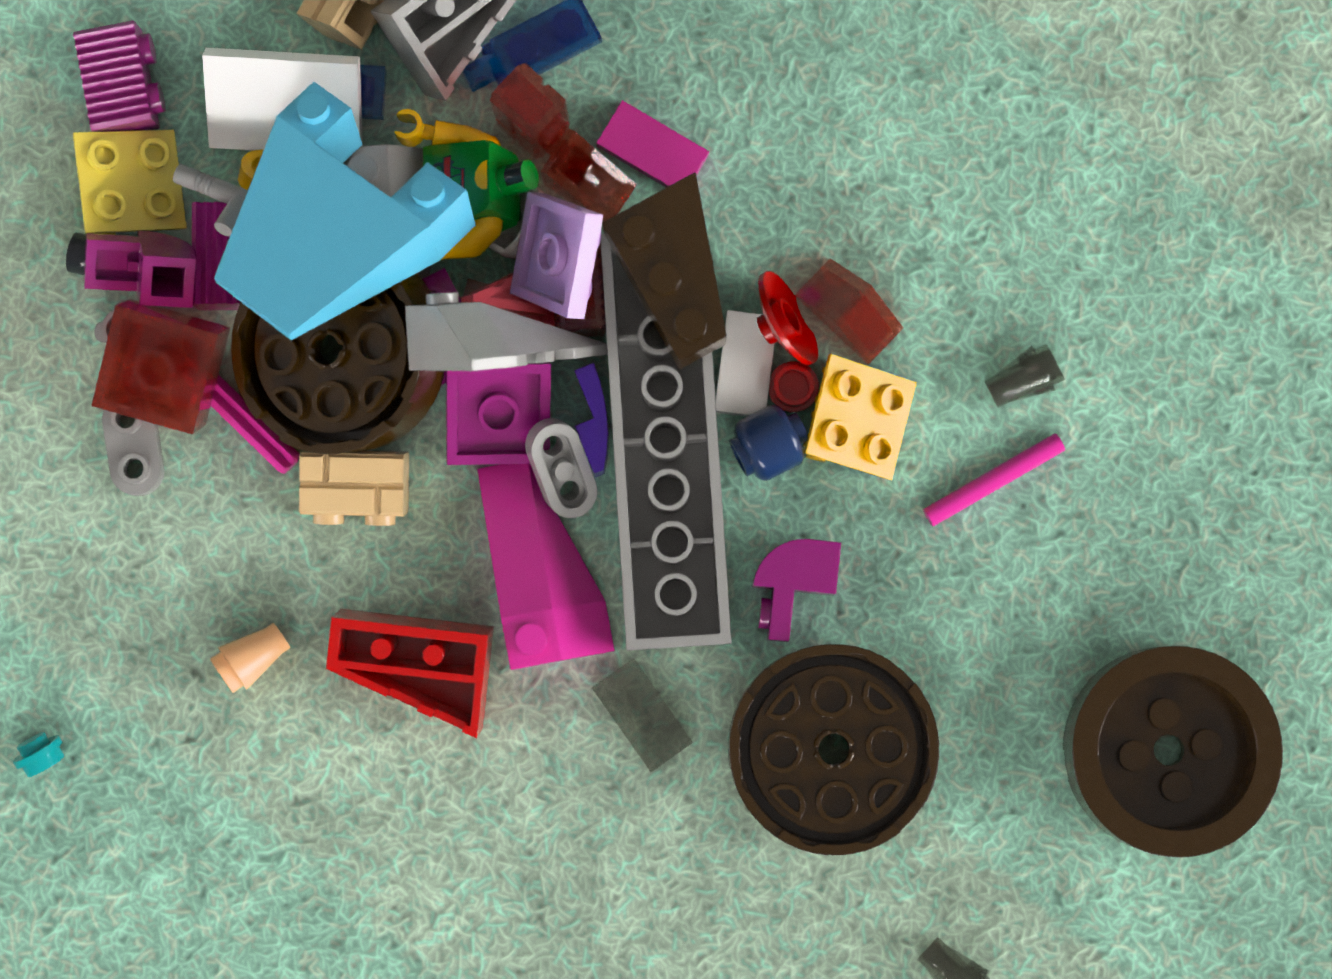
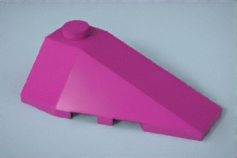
M500 464L477 469L510 670L615 651L606 601L558 514L546 504L531 465Z

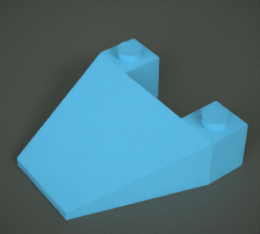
M315 82L309 85L277 115L214 276L219 286L290 340L440 261L476 226L467 190L428 162L392 197L386 195L343 164L363 145L352 109Z

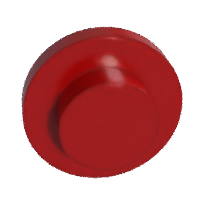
M789 361L779 365L772 372L768 393L771 401L776 406L782 408L783 411L797 413L806 410L814 403L819 392V381L815 372L808 365L797 361Z

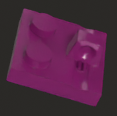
M527 363L525 366L477 371H446L447 465L530 464L525 449L526 437L536 423L550 418L551 363ZM550 437L543 444L544 450H550Z

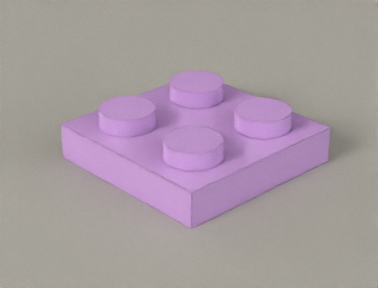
M528 192L510 294L563 317L584 319L587 301L592 292L591 280L596 252L602 238L601 225L603 215L545 193Z

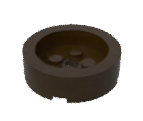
M416 273L293 340L287 338L241 302L232 330L231 356L237 386L250 412L256 419H262L273 432L279 435L280 441L299 450L317 454H340L377 449L409 433L419 424L433 405L445 371L409 370L405 306L425 305L426 294H432L428 286ZM327 335L334 336L338 344L343 346V350L339 351L337 359L331 364L323 359L320 351L321 343Z
M826 644L789 653L771 663L753 679L740 698L732 717L728 737V758L732 778L741 799L753 817L766 830L786 844L803 851L822 855H848L870 850L894 838L915 817L921 807L923 808L932 791L938 772L939 736L934 715L923 692L892 661L860 647ZM833 733L844 737L849 747L845 760L838 764L824 762L818 751L821 740Z
M1164 646L1137 650L1122 655L1105 665L1089 679L1076 697L1070 709L1063 736V750L1068 782L1077 802L1086 815L1100 829L1114 839L1133 848L1166 857H1193L1208 854L1226 847L1246 834L1263 816L1270 805L1278 787L1283 763V745L1279 723L1272 705L1260 686L1250 675L1228 659L1213 652L1188 646ZM1164 735L1176 737L1181 746L1179 760L1170 765L1160 763L1154 754L1156 741Z

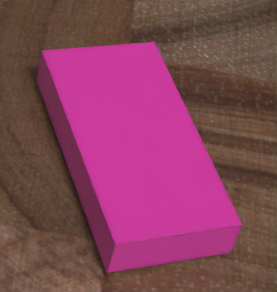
M623 100L596 143L597 147L666 188L696 172L697 176L709 156V151Z

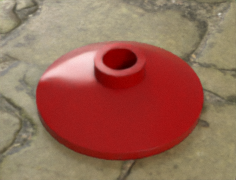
M772 271L762 273L758 279L759 300L763 315L757 317L760 332L769 344L779 342L791 356L804 365L815 363L819 356L816 337L805 323L799 311L796 296L777 274Z

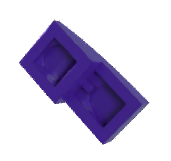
M592 363L574 370L593 416V419L575 425V428L596 478L604 475L606 471L609 449V425L600 379L595 365Z

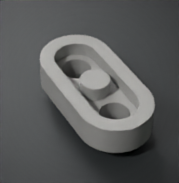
M134 394L118 395L108 402L102 415L110 476L115 486L122 492L133 496L148 495L160 486L165 472L156 412L153 406L140 396ZM132 410L135 413V422L131 427L123 428L120 424V416L123 412ZM140 460L143 464V472L138 478L132 479L127 472L128 466L132 461Z
M548 418L536 423L526 437L525 449L546 504L558 515L565 518L580 517L592 508L597 498V484L580 438L573 428L560 419ZM551 436H556L555 446L550 450H544L543 444L545 440ZM567 481H573L572 490L567 494L561 495V486Z

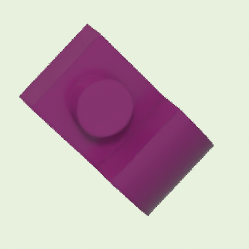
M138 230L137 236L86 233L84 289L136 291L140 305L193 308L196 256L193 247L188 242L171 235Z
M814 539L792 540L776 547L763 559L754 575L752 587L772 589L771 599L761 598L758 623L759 629H768L767 640L789 642L794 592L836 595L842 542Z

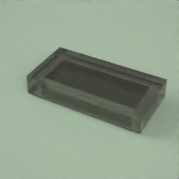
M634 658L592 687L650 772L693 743Z

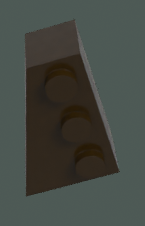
M696 172L602 223L607 241L679 370L724 346L727 337Z

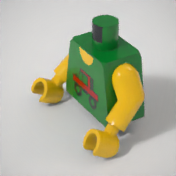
M411 109L398 111L396 115L399 121L414 123L416 128L410 133L394 131L397 140L407 147H415L424 139L431 140V145L423 147V166L428 162L467 190L476 226L441 260L480 256L501 235V232L516 226L519 222L520 194L532 191L539 185V174L536 166L528 159L519 161L517 155L503 148L495 136L474 127L435 120L434 125L424 124L416 111Z

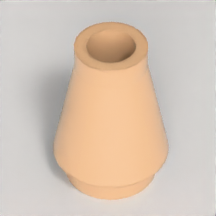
M272 623L262 630L218 647L220 652L210 658V661L229 689L234 693L243 686L247 690L281 654L291 647L278 627Z

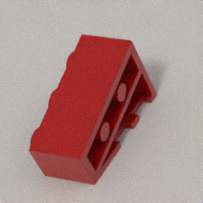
M340 609L331 617L326 669L385 697L389 695L415 707L418 712L431 718L434 716L462 729L463 733L477 739L484 723L494 626Z

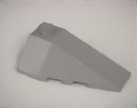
M458 292L426 294L425 305L405 306L409 370L477 371L608 354L606 343L482 302H459Z

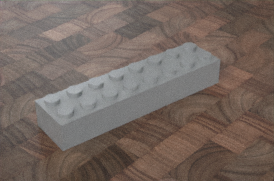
M602 234L601 254L626 650L731 644L712 352L679 370L605 235Z

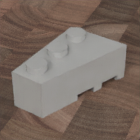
M385 0L370 12L425 96L446 101L455 89L453 84L469 61L476 59L483 49L480 45L496 22H501L516 0Z

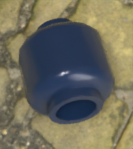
M770 405L739 420L735 424V437L729 440V444L738 464L747 477L754 474L758 479L767 481L803 462L804 450L802 443L807 441L808 433L796 412L787 416L779 406Z

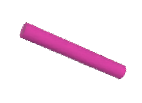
M1054 433L924 508L923 512L931 526L934 527L1064 452V444L1059 436Z

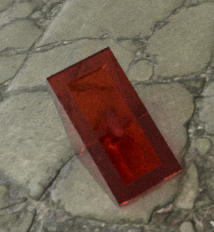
M569 128L540 171L544 186L575 205L602 214V223L620 212L637 186L633 180L576 131Z
M831 258L795 294L812 313L867 365L903 330V326L872 285Z

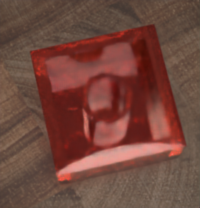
M133 299L117 304L91 406L193 435L206 425L230 327L158 306L140 305L139 301Z

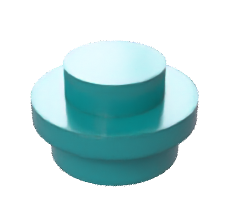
M40 732L16 747L20 755L12 762L16 769L23 768L27 777L37 775L64 758L65 755L59 747L63 741L59 735L48 738L45 732Z

